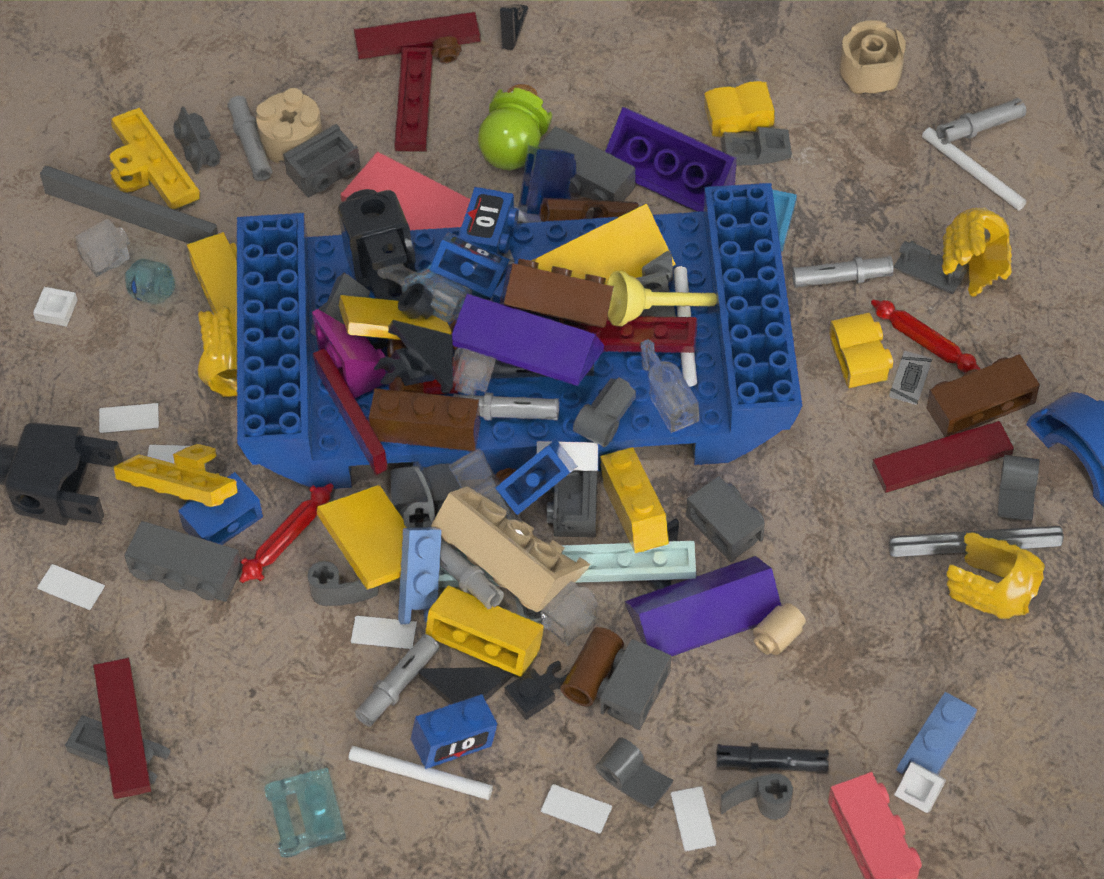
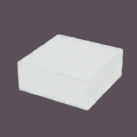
M44 287L33 312L35 320L67 327L77 303L76 293Z
M911 762L894 795L929 813L946 779L915 762Z

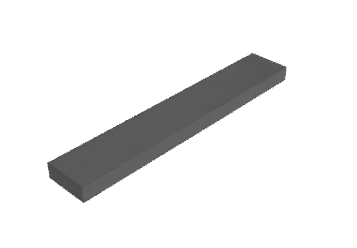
M45 166L40 173L45 194L188 244L218 234L217 225L70 173L49 166Z

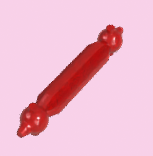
M875 299L871 301L880 319L890 320L894 328L947 363H956L957 368L962 373H967L973 369L980 370L976 358L972 354H963L958 345L906 311L896 310L891 301Z
M331 483L317 488L312 485L308 489L311 492L310 499L301 502L256 550L254 559L248 560L244 557L240 561L243 564L242 574L239 578L241 583L255 579L263 580L265 577L262 574L263 567L271 565L316 518L318 506L330 502L331 492L334 487Z

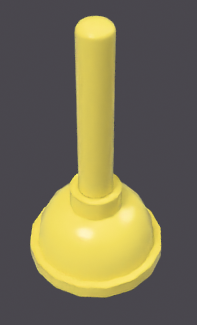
M624 271L613 272L607 282V285L614 286L607 316L612 325L623 326L627 322L636 319L644 309H650L651 306H715L717 304L715 293L652 292L650 289L644 288L638 279L629 276Z

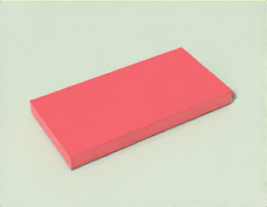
M379 152L371 158L340 194L341 201L343 202L351 194L359 190L370 189L376 192L394 191L410 230L461 227L470 202L469 198Z

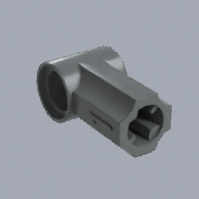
M619 377L617 379L610 378L591 405H584L575 419L573 431L603 447L608 446L617 432L619 420L635 400L636 391L630 386L629 382Z

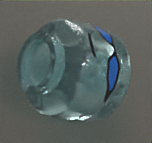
M142 258L136 260L125 274L128 294L133 299L155 305L163 303L172 295L175 288L172 270L164 263Z

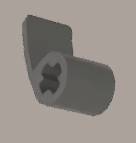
M1004 455L997 515L999 517L1027 521L1033 520L1039 459Z
M419 461L413 462V468L417 472L427 496L411 499L405 506L403 520L407 528L431 527L436 513L434 496L423 467ZM416 508H423V514L429 513V515L424 516V521L421 523L415 522L416 517H410V515L415 514Z
M320 561L313 564L307 574L311 597L314 602L322 606L354 604L378 595V586L367 590L361 580L341 584L338 568L328 561Z
M619 737L595 765V768L600 776L615 788L644 806L653 808L671 787L673 779L644 764L642 752L629 740Z
M781 774L759 776L742 782L722 794L720 804L721 815L741 802L756 797L760 813L766 818L773 820L784 818L791 809L793 785L786 776Z

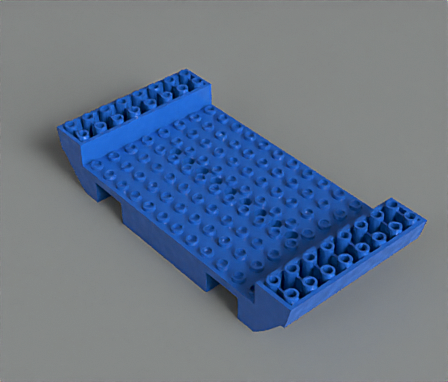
M760 183L705 187L703 212L652 215L676 264L673 266V281L668 283L669 291L675 292L674 269L682 266L687 269L689 292L715 293L717 297V304L715 306H690L691 317H696L698 323L695 345L697 384L695 386L688 387L683 384L681 353L603 351L594 363V376H585L578 386L551 377L490 379L489 358L487 360L488 368L478 378L464 377L457 367L458 393L435 395L452 397L454 394L484 396L485 393H493V396L558 398V420L493 417L492 420H484V417L480 416L481 423L476 451L380 441L385 450L387 463L419 461L423 468L437 464L460 465L461 480L493 479L500 470L506 468L518 470L537 454L538 441L553 442L557 439L558 442H593L573 431L575 419L584 405H591L610 378L617 379L618 377L629 382L630 386L636 391V398L619 420L617 432L608 446L603 447L598 444V471H602L600 460L602 455L630 447L691 443L694 465L729 463L768 441L782 430H790L803 405L772 184ZM304 213L237 217V444L252 465L260 464L308 487L314 485L317 488L331 483L334 486L333 489L352 488L351 466L370 464L316 372L313 353L318 351L316 336L310 333L314 323L312 312L328 301L336 278L344 272L353 278L344 252L342 235L308 237ZM618 217L517 223L515 228L510 227L508 233L511 237L509 250L515 261L526 245L547 253ZM461 227L410 230L416 263H414L416 273L412 279L406 281L408 288L414 284L433 262L445 235L450 232L458 236ZM506 268V270H505V273H504L502 279L505 277V275H506V273H507V268ZM370 290L368 298H374L372 290ZM396 293V294H393V295H391V296H392V297H397V296H400L401 294ZM432 300L431 304L441 305L438 302ZM441 305L448 325L458 319L459 315ZM673 306L677 317V306ZM535 313V315L560 323L558 318ZM364 336L372 345L387 344L388 338ZM386 345V347H384L383 349H381L382 352L384 353L385 357H387V345ZM453 349V357L461 354V351ZM383 384L376 389L389 390V384ZM374 389L355 398L368 422Z

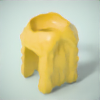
M975 207L959 213L946 228V233L943 236L944 247L942 251L944 254L942 258L944 262L942 270L945 275H948L955 271L958 264L961 266L966 263L969 264L970 283L968 292L972 297L981 293L986 285H992V281L998 280V276L1007 280L1012 273L1010 232L1005 219L985 207ZM984 228L988 229L990 233L988 239H985Z
M237 305L234 312H230L228 307L222 306L216 315H213L210 311H200L198 318L201 326L200 333L202 335L204 351L198 364V377L212 391L219 393L222 397L237 396Z
M967 533L964 536V543L967 544L965 551L968 552L964 557L965 562L974 568L986 570L1003 577V579L996 583L972 572L965 571L960 567L950 565L946 576L948 577L947 586L951 598L984 613L994 614L999 619H1007L1029 613L1028 605L1031 599L1037 595L1044 579L1043 570L1045 565L1041 559L1026 549H1020L1016 545H1009L1006 540L998 541L994 538H983L977 533Z

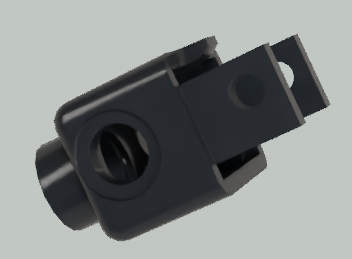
M370 189L359 190L351 194L346 201H343L338 206L344 252L354 280L369 291L372 290L375 299L399 301L402 294L408 289L406 281L412 279L416 273L414 264L416 263L415 252L408 222L394 191L376 192ZM396 293L401 294L400 296H397V297H392V296H391V295L396 294Z
M30 422L25 425L17 446L0 443V485L5 486L12 507L19 515L64 526L67 525L69 518L102 524L104 512L99 497L79 494V490L89 463L114 467L123 462L119 443L117 441L84 436L82 427Z

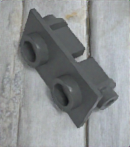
M181 107L178 119L174 122V135L176 139H179L184 149L186 160L190 162L195 174H199L202 165H209L210 167L218 165L221 154L214 140L209 139L211 134L203 117L197 113L188 115L185 107Z
M913 240L910 243L907 241L903 242L899 251L901 256L894 265L895 269L950 294H954L968 270L958 264L954 272L945 275L942 270L943 256L932 254L930 250L917 245Z

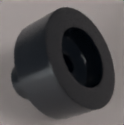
M413 284L400 297L398 309L409 319H416L420 316L427 319L434 312V308L431 306L433 294L423 284Z

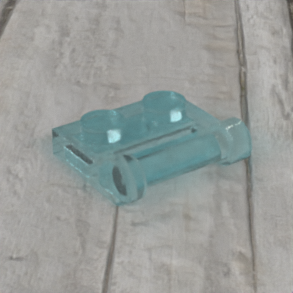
M328 768L274 781L264 787L266 799L271 801L281 840L278 843L281 857H293L304 850L346 839ZM294 793L297 796L306 832L296 836L286 802V797Z

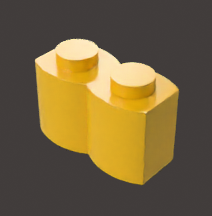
M754 81L737 87H719L704 93V108L712 136L722 137L724 132H756L758 127L770 128L774 125L775 110L766 82Z
M870 313L832 320L829 336L847 387L853 388L887 380L889 369L893 368V359L890 350L884 349L881 343L883 333L880 323L878 321L874 322Z

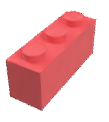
M870 772L831 786L828 800L829 806L864 879H917L921 869L919 855L914 847H908L904 838V825L898 815L893 816L888 806L890 803L889 795L883 783H877L873 773Z

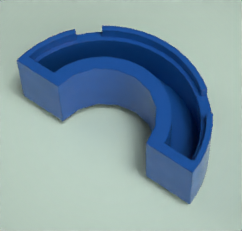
M1070 392L1030 416L1026 425L1047 448L1056 443H1061L1078 456L1090 475L1093 485V497L1104 507V401H1096L1082 393Z

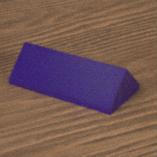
M622 107L605 152L635 167V183L698 212L704 211L705 187L735 185L736 157L629 108Z
M466 294L452 332V344L455 347L576 386L579 385L604 351V344L594 333L470 294Z
M757 556L696 576V579H687L625 601V606L642 643L671 655V657L755 628L775 607L782 606L772 568Z

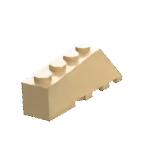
M467 486L450 492L431 527L442 529L441 538L445 542L461 550L472 564L483 568L493 577L496 584L511 591L526 608L538 612L554 605L589 568L590 563L579 557L577 562L562 554L565 547L554 540L548 544L533 535L534 528L524 521L520 522L505 518V509Z

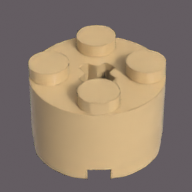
M869 20L855 24L851 27V31L847 35L845 34L842 41L840 74L849 85L850 91L856 94L864 92L879 93L886 90H894L897 87L902 75L906 48L905 39L899 30L895 28V31L887 28V23L882 21Z
M290 88L283 93L273 95L257 106L256 121L259 138L267 158L273 162L279 163V160L284 161L283 154L323 132L318 105L313 99L302 94V91L297 88Z

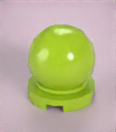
M514 88L512 93H503V90L499 89L489 104L490 114L479 127L478 147L483 158L494 167L508 171L522 168L531 162L534 158V150L540 144V138L548 131L552 122V113H547L542 107L544 101L533 93L520 88Z

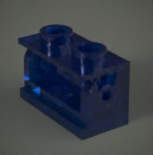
M528 145L518 209L527 214L539 215L540 204H542L543 198L571 199V193L568 190L570 179H573L576 173L575 154L566 150Z

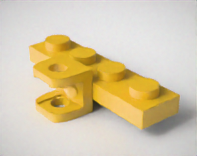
M140 107L111 118L112 128L125 145L110 154V162L115 167L111 171V179L121 192L128 193L149 185L150 180L168 207L173 210L200 199V190ZM126 158L127 163L124 164L120 160ZM123 176L133 177L131 181H123L121 178Z
M201 444L192 445L174 453V463L138 454L114 466L115 478L117 480L131 483L132 486L136 487L143 486L154 489L157 493L179 496L182 500L201 502L208 507L221 505L225 499L238 493L235 479L220 476L219 473L215 474L205 471V463L211 461L217 455L215 448Z

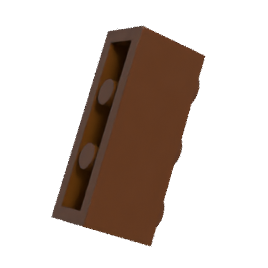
M518 259V264L512 263L508 265L500 304L518 310L597 328L605 327L614 286L605 284L606 278L586 274L585 279L571 277L572 270L552 266L551 272L538 269V262Z
M1020 354L1010 358L1004 357L983 369H973L960 378L936 384L929 390L926 409L943 436L948 437L1035 404L1040 384Z
M374 389L369 413V424L379 441L476 451L481 423L479 399Z

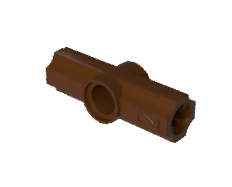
M586 197L580 199L543 198V202L540 204L539 217L541 222L586 219V213L592 207L594 208V215L591 219L620 217L638 208L639 205L637 202L592 200Z

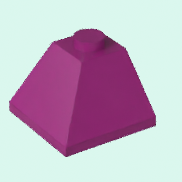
M321 310L313 311L318 351L323 348L327 350L353 397L356 398L383 385L380 381L386 374L385 369L374 370L378 361L385 357L382 350H375L370 341L364 336L349 335L344 324Z

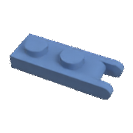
M436 527L403 528L398 611L400 624L410 623L411 610H424V621L427 623L428 611L438 599L442 529Z
M944 692L898 764L896 771L903 775L911 762H915L939 775L975 718L977 709Z

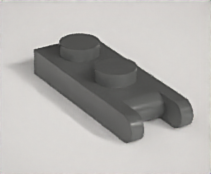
M82 715L65 744L67 752L109 768L102 722ZM143 738L147 765L150 763L153 755L163 759L169 757L171 753L169 748ZM148 770L150 784H154L158 776Z

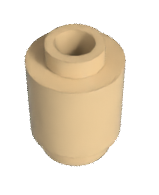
M790 603L775 607L753 629L755 645L767 655L770 653L779 655L803 631L802 626L806 623L805 617L798 608Z

